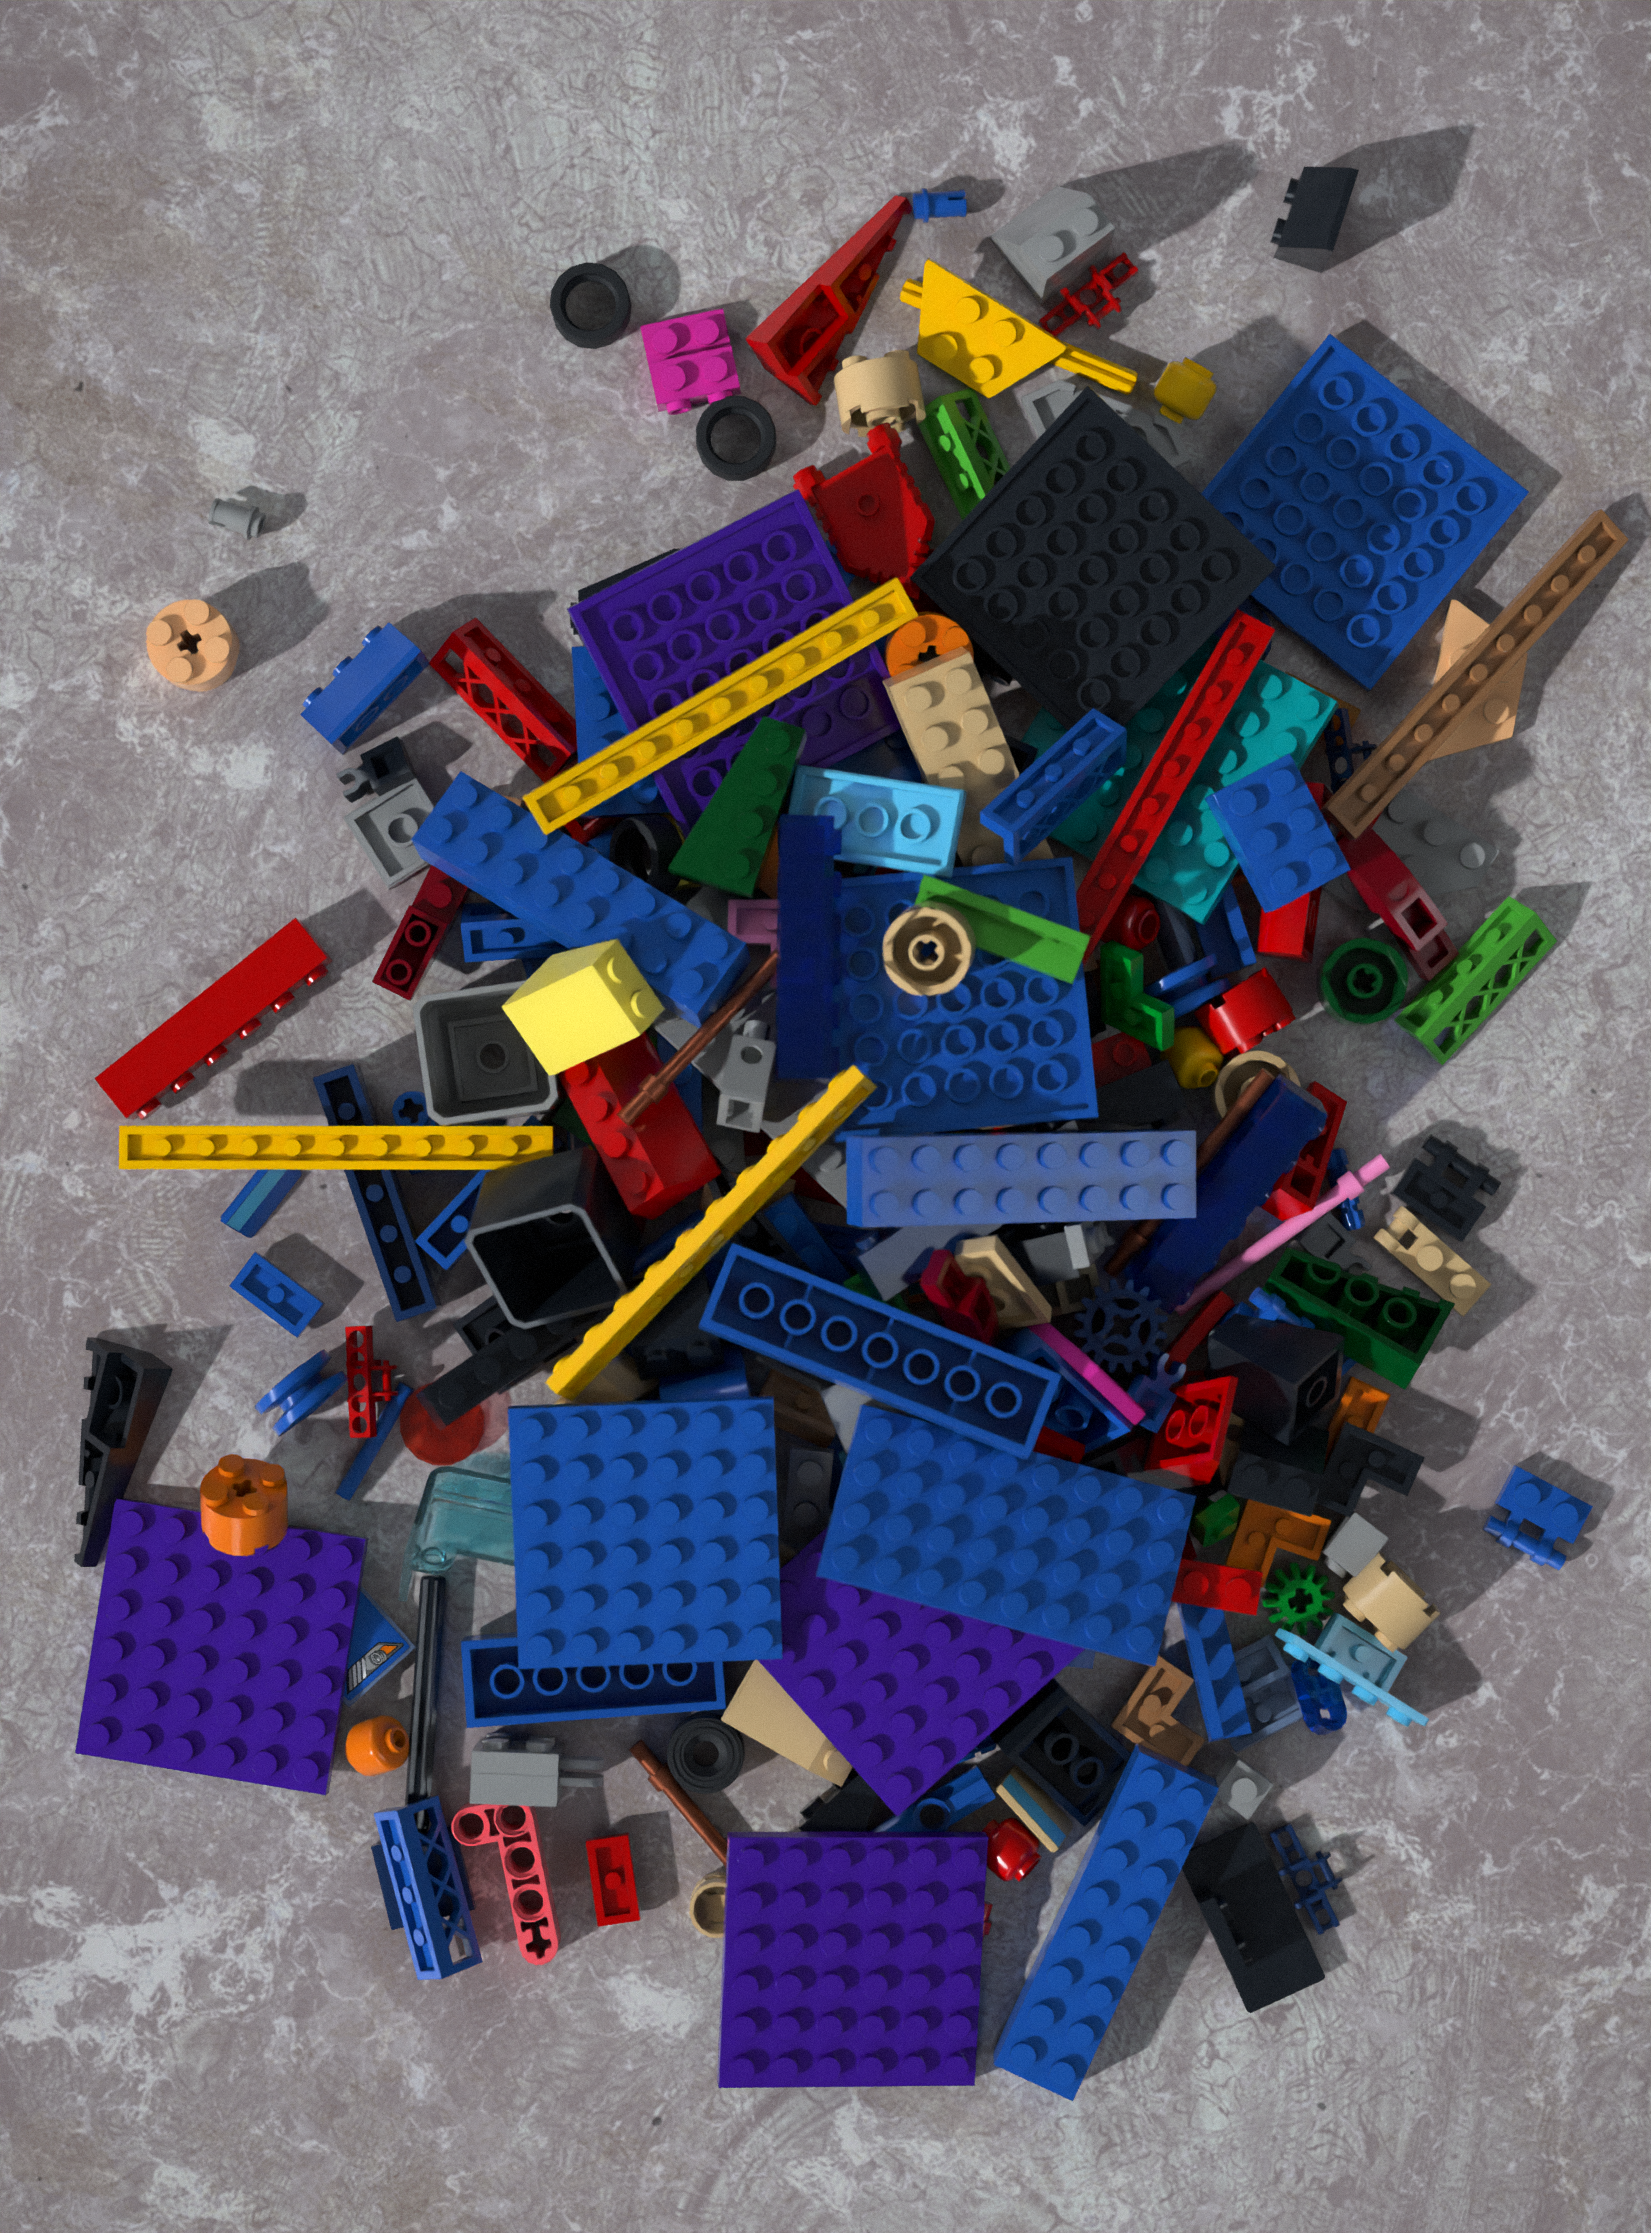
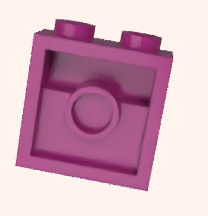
M723 308L640 326L658 412L667 410L668 415L682 414L691 411L693 404L708 401L710 406L714 401L722 400L727 396L741 394Z

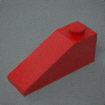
M1316 1081L1309 1084L1301 1097L1297 1112L1286 1127L1282 1129L1261 1164L1250 1198L1251 1202L1281 1221L1314 1210L1347 1101Z

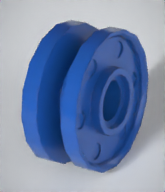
M1216 953L1161 977L1150 986L1144 988L1143 993L1156 999L1159 998L1160 1001L1173 1006L1174 1019L1212 1001L1213 997L1233 987L1228 978L1208 982L1205 975L1220 963Z
M325 1349L289 1373L254 1406L260 1415L268 1413L277 1407L283 1410L284 1413L272 1427L278 1436L283 1435L310 1416L349 1380L343 1371L337 1372L326 1379L321 1376L320 1372L332 1358Z

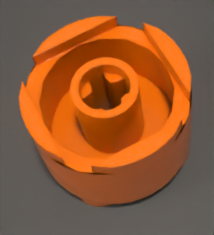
M917 612V617L889 633L884 647V662L891 677L924 663L918 658L919 652H927L930 645H933V651L939 654V656L962 646L970 652L974 662L973 647L967 633L949 617L936 612Z
M230 1454L222 1457L218 1465L212 1468L203 1478L200 1485L201 1528L203 1534L205 1532L207 1537H209V1543L216 1550L234 1556H249L255 1554L256 1548L268 1545L269 1550L283 1540L288 1530V1487L284 1469L280 1465Z

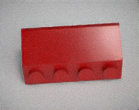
M645 1030L640 1036L557 1074L629 1212L654 1220L717 1177L722 1171L674 1082L667 1087L669 1092L658 1104L653 1102L630 1126L626 1125L617 1116L618 1112L640 1091L638 1085L650 1073L655 1075L664 1066Z

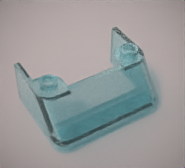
M452 1466L436 1468L429 1474L404 1552L399 1601L407 1602L416 1571L432 1575L443 1574L453 1567L457 1554L514 1566L511 1479Z

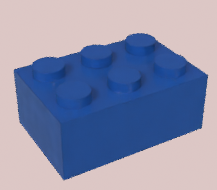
M1290 753L1205 798L1265 913L1275 911L1351 870Z

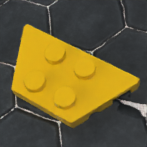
M930 257L924 264L917 354L990 399L1066 350L1068 344Z

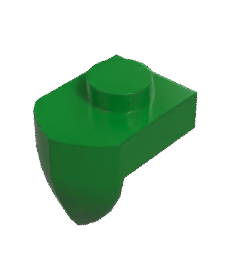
M1227 1493L1216 1502L1208 1498L1200 1501L1193 1507L1189 1524L1190 1531L1203 1547L1215 1544L1230 1535L1237 1527L1240 1504L1230 1493Z

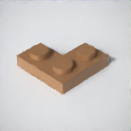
M1158 1654L1156 1665L1148 1667L1111 1721L1110 1726L1135 1744L1138 1743L1185 1766L1190 1764L1205 1742L1204 1737L1171 1715L1194 1682V1679Z

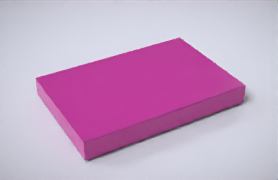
M1043 1323L1026 1326L1048 1344L1135 1426L1146 1415L1144 1413L1145 1410L1110 1376L1052 1325Z

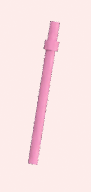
M1379 1154L1353 1174L1349 1170L1336 1180L1338 1183L1336 1186L1317 1198L1314 1210L1286 1220L1175 1299L1171 1304L1180 1316L1184 1315L1347 1198L1352 1201L1365 1191L1363 1189L1365 1185L1391 1167L1383 1156Z

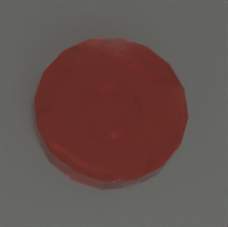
M429 1383L419 1387L407 1398L400 1414V1433L406 1447L417 1459L431 1465H452L465 1460L479 1447L485 1433V1413L482 1405L479 1404L440 1431L416 1397L421 1390L431 1384Z

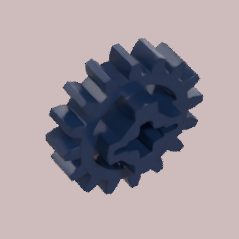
M1115 1279L1109 1280V1291L1104 1292L1098 1285L1093 1287L1096 1296L1093 1301L1082 1297L1080 1301L1087 1310L1085 1314H1074V1318L1083 1322V1328L1073 1333L1075 1337H1085L1087 1342L1081 1346L1080 1351L1087 1353L1093 1350L1095 1355L1092 1361L1095 1364H1100L1103 1359L1108 1360V1371L1114 1372L1117 1364L1122 1363L1125 1371L1130 1373L1133 1367L1132 1361L1137 1360L1142 1366L1146 1367L1149 1365L1145 1356L1148 1351L1160 1354L1161 1350L1154 1342L1156 1338H1167V1333L1158 1330V1324L1167 1321L1168 1318L1166 1315H1156L1155 1309L1162 1302L1160 1299H1154L1150 1302L1146 1299L1150 1290L1148 1287L1144 1286L1136 1293L1133 1291L1134 1283L1132 1280H1127L1124 1288L1119 1289ZM1128 1297L1138 1302L1139 1305L1130 1310L1118 1307L1112 1298ZM1099 1307L1104 1316L1101 1328L1093 1334L1092 1319ZM1137 1314V1317L1132 1319L1131 1323L1127 1326L1129 1334L1126 1337L1115 1333L1103 1338L1105 1334L1110 1332L1109 1329L1114 1326L1112 1318L1115 1315L1125 1319L1128 1317L1132 1318ZM1148 1318V1336L1145 1342L1141 1344L1138 1338L1140 1324ZM1111 1342L1122 1344L1129 1354L1113 1355L1104 1351L1102 1347Z

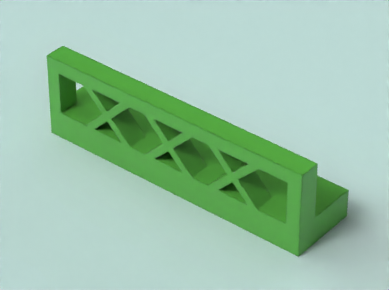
M972 388L937 397L925 406L926 417L918 424L962 520L994 487V480L998 482L1011 469L975 390ZM964 403L971 418L970 422L961 416L956 404ZM976 442L985 448L988 454V461L979 455L975 446Z
M924 874L915 904L935 901L950 905L958 910L971 925L976 938V949L1073 984L1090 936Z
M1508 896L1458 950L1459 955L1431 979L1394 1021L1401 1030L1418 1040L1435 1061L1443 1065L1550 950L1557 940L1536 912ZM1535 931L1540 938L1528 951H1523L1526 939ZM1508 964L1506 975L1499 982H1494L1496 972L1502 965ZM1479 995L1478 1005L1471 1013L1465 1014L1467 1003L1474 996ZM1445 1027H1450L1449 1037L1438 1047L1433 1040Z

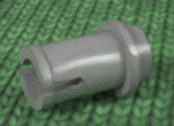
M216 498L211 505L208 521L210 525H217L242 533L244 539L250 540L252 537L259 538L265 526L266 515L260 513L258 507L253 506L251 509H247Z

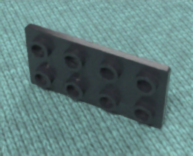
M1254 1822L1244 1824L1190 1850L1182 1867L1183 1873L1247 2012L1253 2013L1324 1980L1325 1974Z

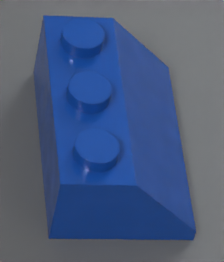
M389 622L383 629L379 625L372 629L362 641L364 646L362 651L354 659L348 656L340 662L332 673L335 679L324 690L321 687L316 688L303 702V706L306 709L300 715L342 755L430 665L423 652Z
M1026 1327L998 1342L996 1349L1061 1374L1042 1425L1086 1445L1084 1454L1132 1430L1133 1424L1029 1328Z

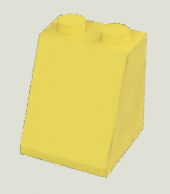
M618 939L551 955L501 1006L549 1076L562 1072L640 1036L665 1009Z

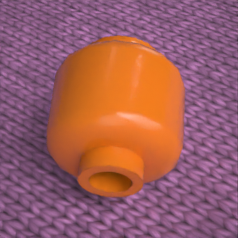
M380 1715L362 1721L351 1728L346 1740V1757L355 1770L364 1776H377L401 1767L406 1761L410 1748L409 1738L405 1728L398 1720L392 1716Z

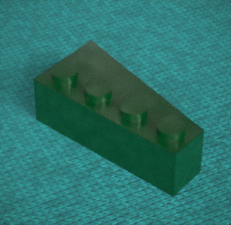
M763 716L668 867L671 876L742 899L755 900L793 783L796 767L799 764L807 737L804 728Z
M1288 1247L1263 1287V1290L1269 1295L1276 1294L1286 1302L1285 1307L1299 1318L1305 1316L1314 1323L1315 1329L1337 1333L1345 1337L1344 1355L1404 1390L1419 1369L1455 1303L1440 1299L1437 1303L1419 1297L1420 1291L1403 1286L1402 1290L1378 1283V1277L1366 1273L1357 1276L1342 1271L1339 1264Z

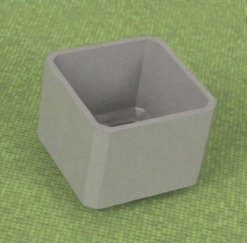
M527 980L423 995L414 1005L413 1015L428 1116L439 1125L465 1126L556 1112L564 1101L562 1082L558 1074L548 1075L501 1007ZM493 1044L501 1046L506 1056L503 1065L497 1069L485 1067L481 1058L483 1050Z

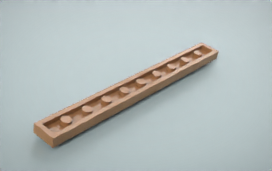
M1602 509L1594 511L1320 809L1348 840L1356 839L1629 541Z

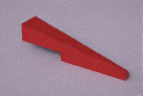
M895 195L745 338L764 369L810 405L816 406L820 402L822 395L818 391L827 373L835 371L839 363L835 356L846 334H853L880 277L876 271L885 252H892L897 242L893 238L894 233L903 215H909L913 209L907 197Z

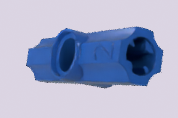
M975 1765L934 1791L922 1794L898 1817L894 1814L867 1832H945L949 1826L997 1797L978 1765ZM929 1804H936L944 1811L942 1819L936 1824H927L920 1819L921 1810Z

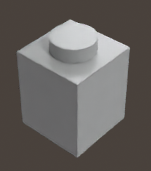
M1353 1511L1351 1518L1344 1515L1326 1538L1321 1550L1327 1556L1323 1564L1342 1579L1347 1573L1356 1577L1378 1554L1389 1538Z
M1234 1752L1215 1777L1219 1787L1216 1797L1248 1820L1273 1787V1783L1268 1777Z

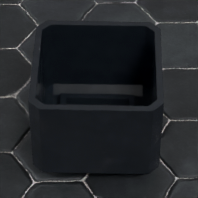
M581 1147L485 1173L479 1187L464 1242L509 1323L527 1329L613 1307L630 1290L642 1234L599 1153L593 1149ZM567 1210L571 1211L569 1213H562L563 1211Z

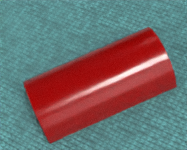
M1305 782L1320 810L1333 794L1325 784ZM1320 810L1330 829L1331 820ZM1322 885L1275 911L1265 913L1263 908L1261 909L1256 954L1275 959L1312 964Z

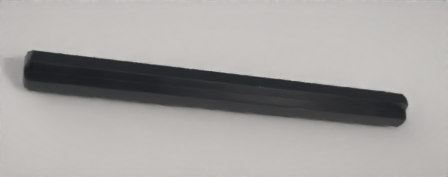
M424 1575L420 1579L405 1806L431 1796L446 1579L440 1575ZM425 1809L414 1813L418 1832L427 1830L429 1827L428 1810Z

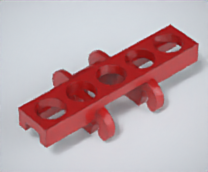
M1125 252L1099 272H1097L1096 266L1092 264L1088 267L1092 279L1071 296L1069 295V290L1063 287L1060 293L1064 300L1038 321V324L1056 338L1083 316L1087 317L1088 321L1086 323L1089 327L1093 325L1096 329H1100L1101 319L1113 310L1118 313L1122 311L1119 305L1121 302L1120 298H1114L1112 293L1136 275L1139 269L1131 263ZM1120 263L1125 264L1129 271L1120 278H1117L1113 273V269ZM1105 277L1110 278L1111 281H1112V284H1110L1109 281H1108ZM1097 284L1101 287L1103 291L1098 289ZM1084 290H1092L1095 293L1096 301L1093 304L1087 305L1081 301L1080 294ZM1104 299L1108 302L1096 313L1091 311ZM1068 305L1075 312L1071 317H1067L1064 313V308ZM1054 316H1058L1063 320V324L1053 331L1048 327L1047 322Z
M372 1325L345 1327L346 1367L347 1377L349 1378L347 1403L349 1405L350 1438L377 1437L375 1402L383 1401V1396L385 1401H391V1396L398 1395L397 1391H392L391 1370L397 1369V1365H390L389 1360H383V1365H381V1359L374 1360ZM357 1331L361 1332L364 1338L360 1347L357 1346ZM358 1352L363 1355L364 1360L358 1361ZM382 1370L383 1391L372 1392L371 1371ZM357 1374H361L365 1378V1386L362 1390H358L354 1386V1378ZM366 1402L365 1409L360 1411V1403ZM360 1417H363L367 1422V1428L363 1433H361Z

